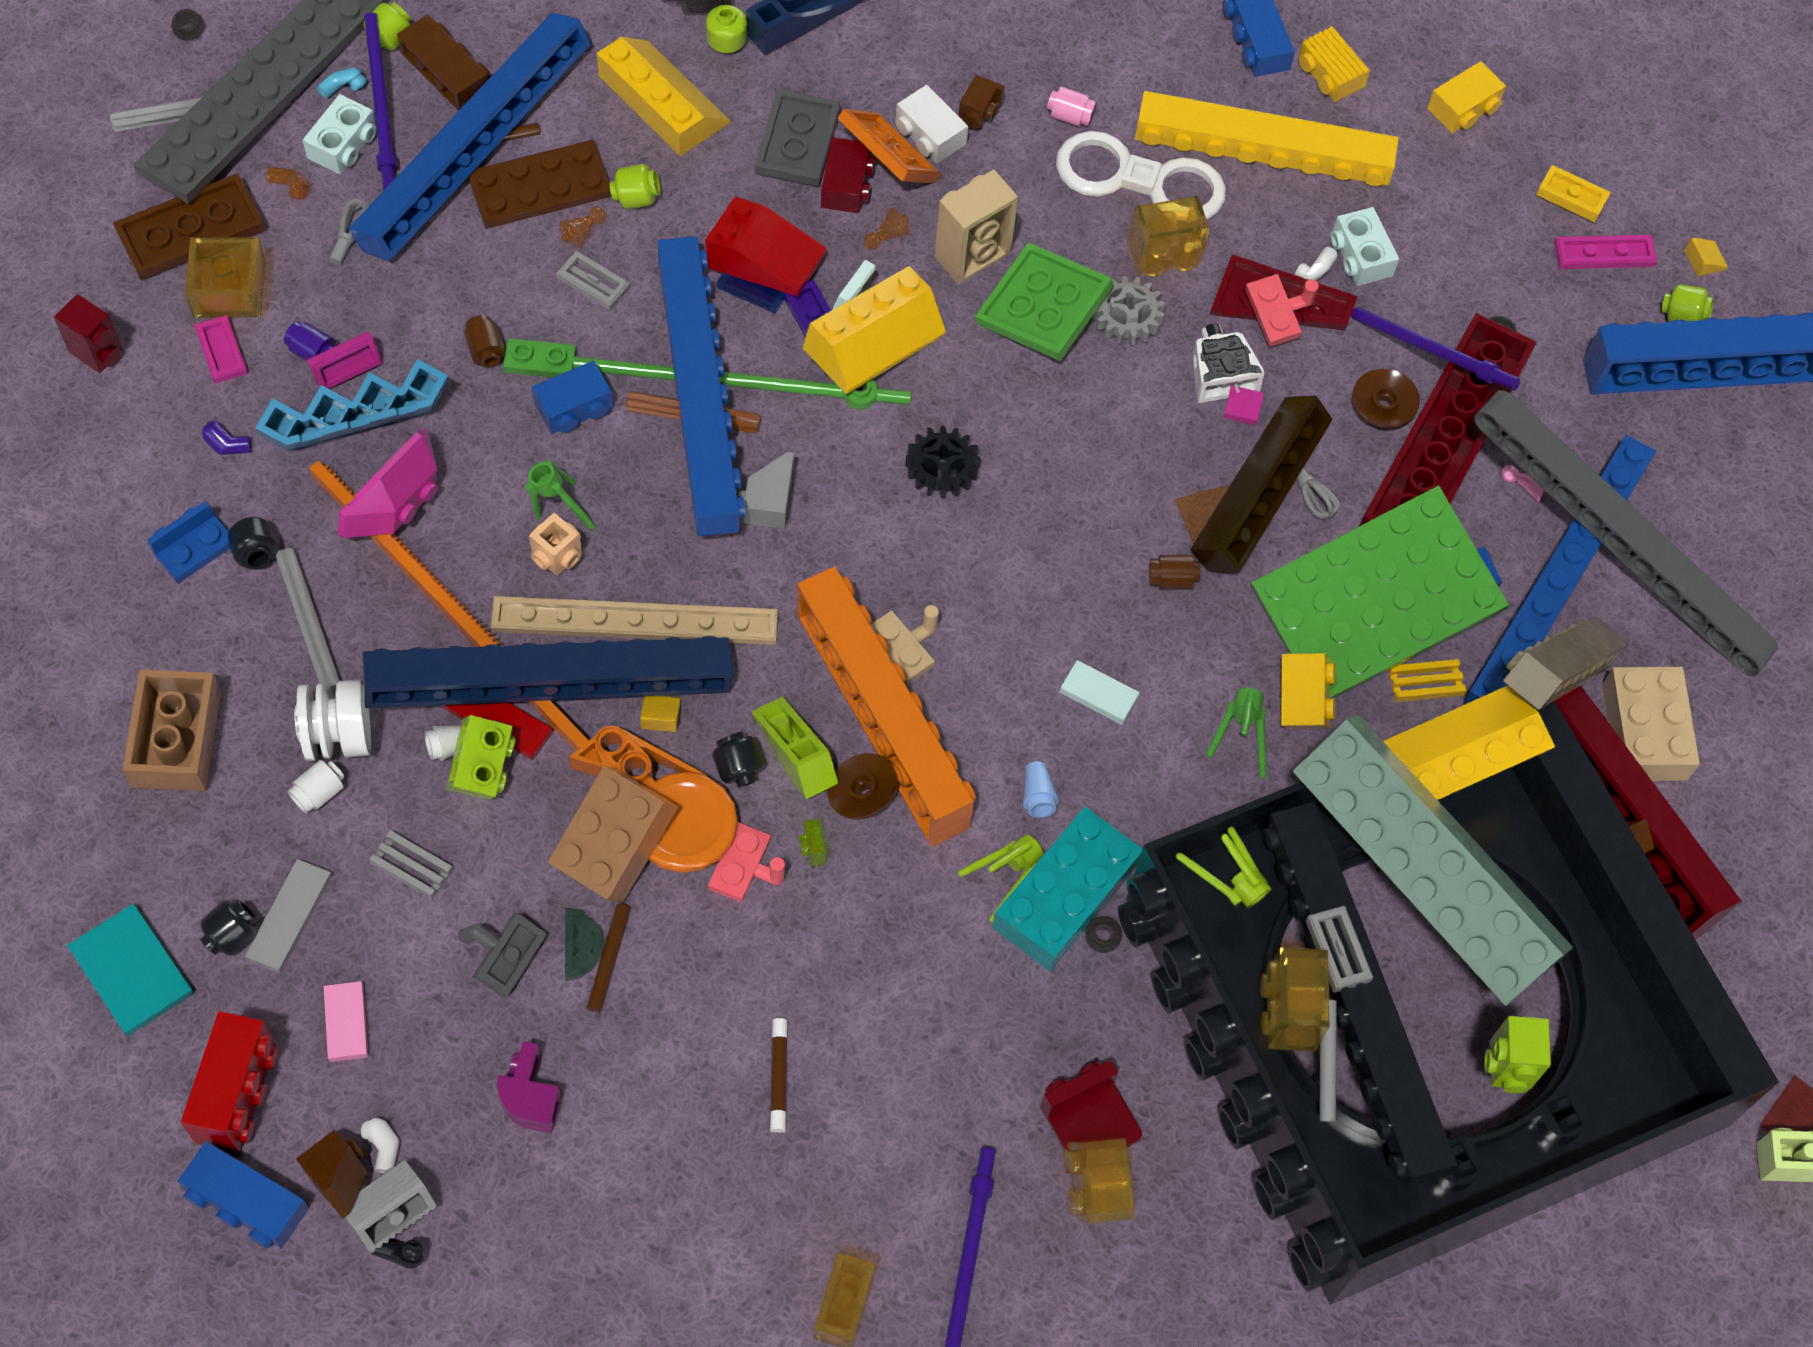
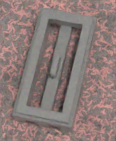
M575 251L556 273L557 279L610 311L613 309L614 304L622 298L623 293L630 289L629 282L578 251ZM579 263L617 288L613 290L600 282L595 276L585 273L574 265ZM580 279H582V280H584L585 282L589 283V284L592 285L593 287H591V286H589L588 284L584 283V282L581 281Z
M390 830L386 835L387 840L384 843L381 842L378 846L376 855L373 854L370 857V864L432 900L452 873V866ZM393 844L441 871V874L434 873L393 849ZM385 855L391 857L432 881L433 885L429 887L383 860Z
M1345 906L1309 915L1306 923L1333 993L1341 991L1344 987L1352 988L1358 983L1366 984L1371 982L1373 979L1372 973ZM1333 918L1338 919L1358 970L1357 974L1352 972L1342 942L1332 921ZM1319 922H1322L1344 976L1343 978L1340 977Z

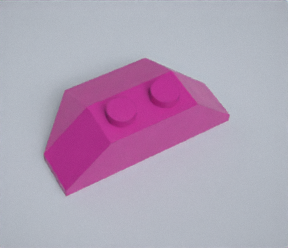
M422 427L364 485L355 498L339 512V536L349 538L394 534L403 523L409 524L412 521L417 509L423 502L428 503L432 500L438 488V485L435 484L437 466L427 429Z

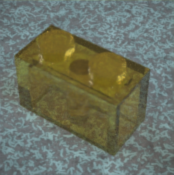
M837 1252L814 1327V1340L837 1347H853L873 1281L875 1263Z

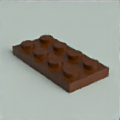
M594 139L477 168L468 176L485 229L612 197L610 183Z
M238 173L207 185L189 204L176 197L113 222L114 228L140 280L266 230L264 221Z

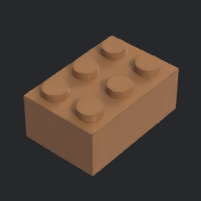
M139 669L122 768L131 788L206 791L221 690L213 673Z
M603 765L547 863L603 898L623 903L679 806L621 771Z

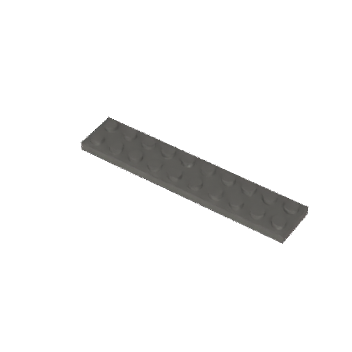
M302 0L134 163L135 172L189 204L364 29V15L373 12L379 4H388L391 0Z

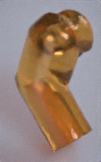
M268 167L266 177L268 183L290 186L289 196L291 198L305 199L307 197L309 182L297 170Z

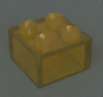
M1199 196L1134 207L1127 245L1137 275L1148 274L1149 276H1157L1166 270L1178 268L1182 271H1187L1201 264L1209 225Z
M259 237L190 238L185 296L193 317H221L225 315L228 317H261L266 259Z
M1280 947L1274 960L1268 961L1267 974H1262L1261 997L1267 998V1011H1263L1261 1017V1034L1268 1036V1049L1315 1052L1330 1027L1328 950Z
M1108 1137L1068 1142L1069 1150L1063 1151L1065 1173L1071 1174L1073 1190H1068L1067 1192L1070 1214L1075 1213L1077 1220L1086 1224L1135 1219L1126 1138Z

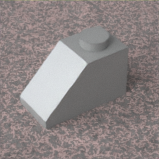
M786 452L748 477L746 491L740 490L739 497L744 499V524L785 528L794 472V453Z

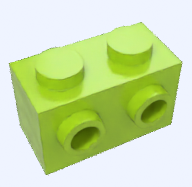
M472 715L463 718L446 790L486 800L495 798L497 793H502L507 773L502 771L505 757L509 758L511 756L515 743V737L510 736L512 726Z
M1508 1016L1489 1041L1490 1049L1486 1050L1484 1058L1485 1072L1491 1074V1087H1503V1090L1507 1093L1527 1092L1551 1066L1549 1019Z

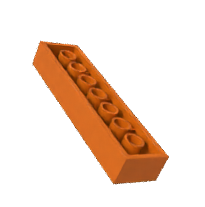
M834 566L797 583L796 615L878 755L886 758L894 767L897 775L896 788L929 845L933 847L970 829L973 805L976 800L975 793L967 780L962 782L956 772L958 766L952 753L949 750L944 751L940 745V735L935 724L931 720L927 722L921 712L923 707L918 695L914 691L909 692L904 683L905 675L902 668L897 662L892 663L887 655L888 647L883 636L880 633L875 634L871 628V618L866 607L863 604L858 606L853 597L854 589L847 576L841 577Z

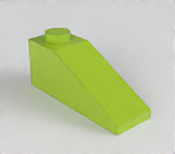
M783 696L751 711L752 716L790 780L806 799L838 784L829 750Z

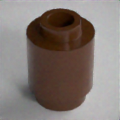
M478 315L470 318L465 324L464 336L474 364L486 368L496 366L506 354L497 324L487 315Z
M1192 554L1158 555V558H1150L1149 583L1150 586H1158L1159 590L1193 589L1194 582H1200V562L1194 561Z

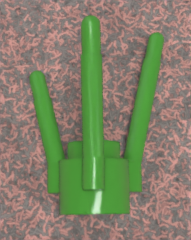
M550 459L546 462H540L531 468L528 475L529 483L525 485V489L530 494L533 511L537 519L542 517L538 493L544 497L559 495L589 529L593 530L595 528V524L562 487V480L575 485L576 480L556 467Z
M1253 688L1237 690L1235 701L1228 702L1225 716L1206 753L1208 758L1214 755L1233 716H1235V720L1238 723L1242 724L1241 734L1243 736L1248 734L1249 726L1257 722L1259 777L1262 779L1266 777L1265 717L1267 712L1262 708L1264 701L1263 693Z

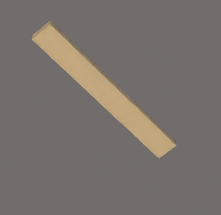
M494 596L491 632L665 640L671 637L695 639L715 636L717 638L729 637V643L776 645L778 609Z

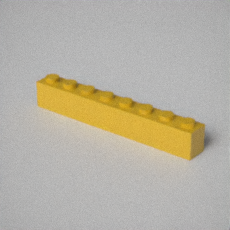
M1144 91L1135 135V140L1143 141L1147 145L1162 144L1173 146L1180 151L1195 150L1206 152L1212 157L1223 155L1238 158L1245 163L1255 161L1270 164L1278 169L1288 167L1302 170L1306 174L1321 173L1332 175L1339 180L1365 181L1371 186L1389 185L1395 168L1399 138Z

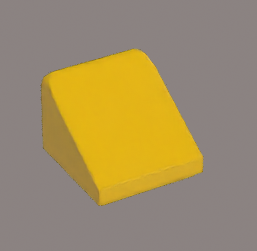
M1691 238L1685 252L1697 276L1728 269L1715 241L1701 238Z
M645 696L640 715L641 729L677 732L681 698Z

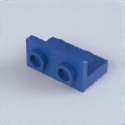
M207 501L189 508L182 517L168 526L159 528L148 539L153 555L177 584L230 549L228 530L216 518Z

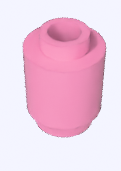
M1061 86L1058 92L1052 91L1047 109L1052 111V118L1079 127L1081 124L1089 126L1097 101L1091 100L1089 95Z

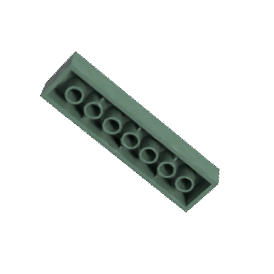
M1360 716L1346 719L1293 770L1296 776L1505 1006L1518 998L1573 949L1570 943Z

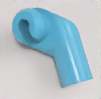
M352 67L333 72L317 85L316 89L319 94L328 99L347 83L352 90L357 91L367 83V80L360 73L362 71L359 68Z

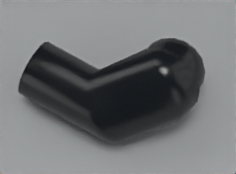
M389 1239V1242L383 1243L381 1248H376L372 1255L407 1269H414L424 1259L422 1255L424 1248L416 1240H408L405 1244H401Z

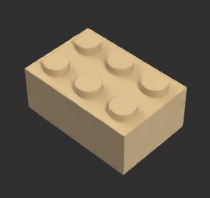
M994 169L985 175L974 177L969 184L959 190L948 192L939 202L934 257L957 284L1011 253L1018 196Z
M1613 667L1602 684L1609 724L1652 781L1688 780L1698 768L1700 762L1683 667Z

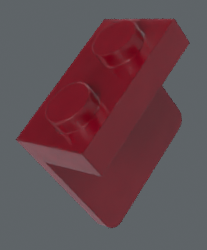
M1111 1060L1101 1065L1098 1061L1092 1062L1078 1072L1080 1076L1068 1082L1065 1078H1062L1050 1084L1045 1089L1047 1093L1044 1094L1040 1105L1043 1114L1072 1165L1078 1171H1084L1138 1143L1142 1137L1140 1127L1114 1085L1118 1071Z

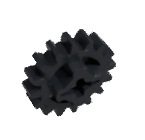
M941 425L939 433H935L929 427L927 428L926 437L917 434L915 435V444L909 443L908 455H906L905 467H908L907 477L908 479L916 478V489L926 486L928 496H931L935 490L939 491L941 498H945L946 491H951L956 497L959 495L960 486L969 490L971 480L977 479L978 468L980 467V457L977 456L978 446L969 445L970 436L968 434L962 438L958 437V428H954L951 433H946L945 426Z

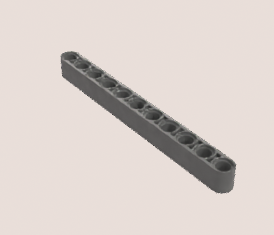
M1499 390L1495 392L1476 414L1475 423L1477 427L1733 666L1741 671L1743 668V673L1746 675H1758L1777 651L1778 644L1776 640L1516 397L1506 391Z

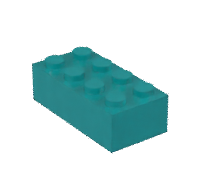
M1085 806L994 914L992 928L1051 972L1134 872L1142 848Z

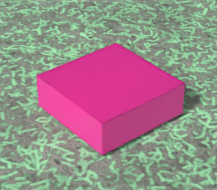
M1231 385L1223 418L1257 425L1264 393L1238 387L1240 392L1236 393L1235 386Z

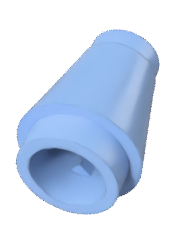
M1039 761L1031 762L1025 767L1023 807L1030 816L1035 818L1051 816L1057 810L1056 806L1059 803L1058 795L1046 764Z

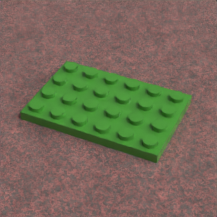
M1439 486L1252 582L1253 590L1289 654L1325 653L1331 658V663L1336 664V684H1331L1330 698H1336L1509 607L1503 593Z

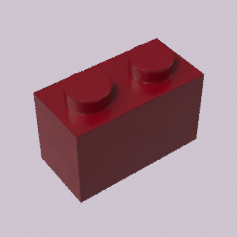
M831 137L821 188V208L860 213L861 202L868 203L870 183H865L866 176H873L875 157L869 156L870 150L861 141Z
M77 293L54 316V319L68 352L98 373H101L107 366H113L119 360L123 349L109 314Z

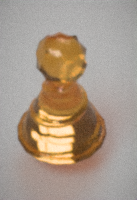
M593 207L589 210V216L561 220L559 227L561 233L564 234L561 237L563 242L570 240L578 248H581L593 223L599 225L605 221L606 213L603 208Z
M890 208L877 233H868L864 236L863 244L865 248L869 251L875 250L879 247L880 240L909 236L910 229L906 222L908 216L906 214L902 216L896 209Z

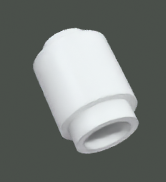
M319 760L292 782L293 787L287 792L294 803L307 814L312 809H319L344 788L341 782L344 775L332 761L325 764L322 760Z

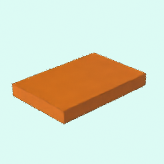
M843 109L837 119L901 181L934 183L941 176L940 171L880 113Z

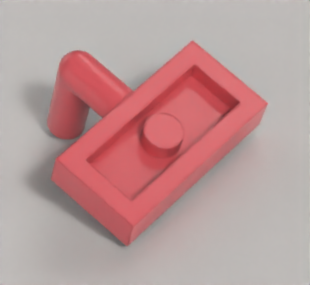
M1278 274L1246 284L1245 291L1269 347L1301 336L1302 331L1293 311L1308 307L1314 303L1319 287L1316 280L1310 279L1306 281L1303 293L1289 299Z
M738 822L733 844L719 860L708 884V890L742 903L754 877L774 885L782 884L785 879L784 860L780 857H775L770 861V867L761 863L771 842V835Z

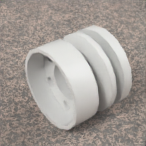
M363 679L338 681L335 698L329 699L324 683L316 685V700L313 699L309 684L298 686L297 703L294 710L295 728L306 762L317 760L318 744H320L323 758L330 760L333 755L334 742H340L345 758L370 756L369 708H365Z

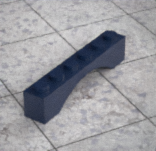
M763 0L746 9L747 35L760 51L766 55L864 0Z

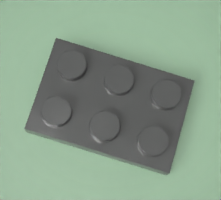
M777 89L756 160L755 174L819 187L831 137L833 136L840 111V101Z

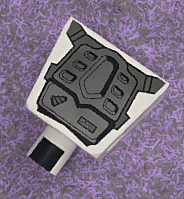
M1219 324L1205 326L1201 331L1203 338L1195 341L1192 357L1198 403L1227 399L1231 385L1235 386L1236 393L1240 392L1238 387L1260 392L1264 370L1243 334L1236 332L1223 335Z

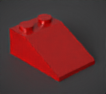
M734 196L705 239L709 269L797 297L827 253L825 246L765 205Z

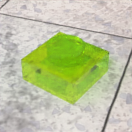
M817 818L804 821L803 835H798L801 856L809 857L811 867L825 865L826 851L819 820Z

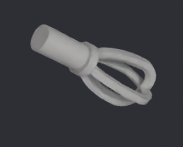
M352 199L345 204L340 219V232L337 236V242L329 257L330 262L338 265L342 264L350 245L355 240L350 231L347 234L349 225L360 207L362 208L360 215L369 207L365 201Z
M1303 467L1296 480L1302 490V496L1307 508L1317 518L1331 519L1339 510L1338 499L1327 487L1317 482L1312 475H1309ZM1311 487H1313L1314 490L1325 501L1328 508V512H1325L1323 510V508L1317 501L1315 495L1313 494ZM1311 499H1312L1313 502L1316 504V506L1318 507L1319 511L1316 510V508L1314 507L1313 503L1311 502Z

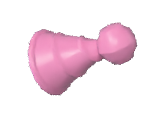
M1506 465L1501 470L1503 481L1507 483L1517 481L1536 500V503H1540L1546 491L1527 473H1519V470L1513 465Z

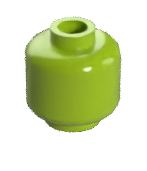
M392 2L390 5L381 3L373 11L378 16L381 48L384 47L387 50L394 51L399 47L397 34L410 26L409 23L412 19L396 3Z
M720 5L713 8L708 13L705 21L708 44L712 49L721 53H734L740 50L745 45L747 39V20L745 14L739 8L731 5Z
M637 164L622 167L616 171L614 181L610 182V192L614 201L619 200L624 209L631 210L653 205L656 197L661 194V186L656 170H651L646 164Z
M1678 284L1673 289L1672 294H1665L1662 313L1667 314L1668 322L1678 319L1699 321L1711 318L1714 298L1709 297V292L1706 288Z

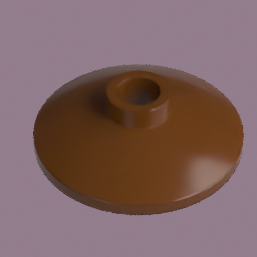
M1375 369L1363 374L1357 380L1352 392V402L1356 412L1366 422L1376 427L1392 429L1406 425L1415 417L1420 405V396L1415 384L1404 374L1391 369ZM1379 401H1386L1389 406L1381 405Z
M874 753L858 754L844 761L835 770L838 784L828 788L827 794L832 808L842 817L854 820L869 818L883 810L893 798L897 787L896 771L892 764L881 755ZM869 789L868 792H866L865 794H862L863 791Z

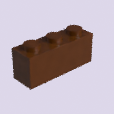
M428 14L397 34L400 53L458 111L490 78V73L481 62L476 63L470 57L467 48L461 42L456 43L450 37L447 28L440 22L437 24Z

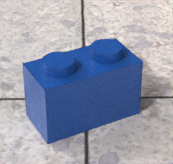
M594 360L531 387L534 404L551 435L559 431L562 433L569 432L578 423L589 418H602L613 408L612 391Z

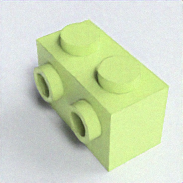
M1776 1128L1770 1130L1767 1135L1756 1143L1761 1181L1813 1182V1130L1802 1132L1792 1131L1789 1128Z

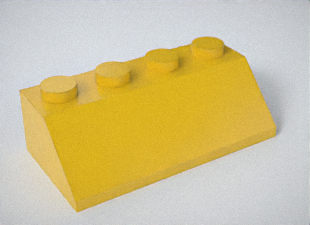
M621 36L596 53L598 76L679 156H682L730 123V120L648 40Z
M908 266L811 322L802 349L845 394H848L935 342L946 333L931 287Z
M1509 685L1383 741L1437 800L1555 747L1539 712Z

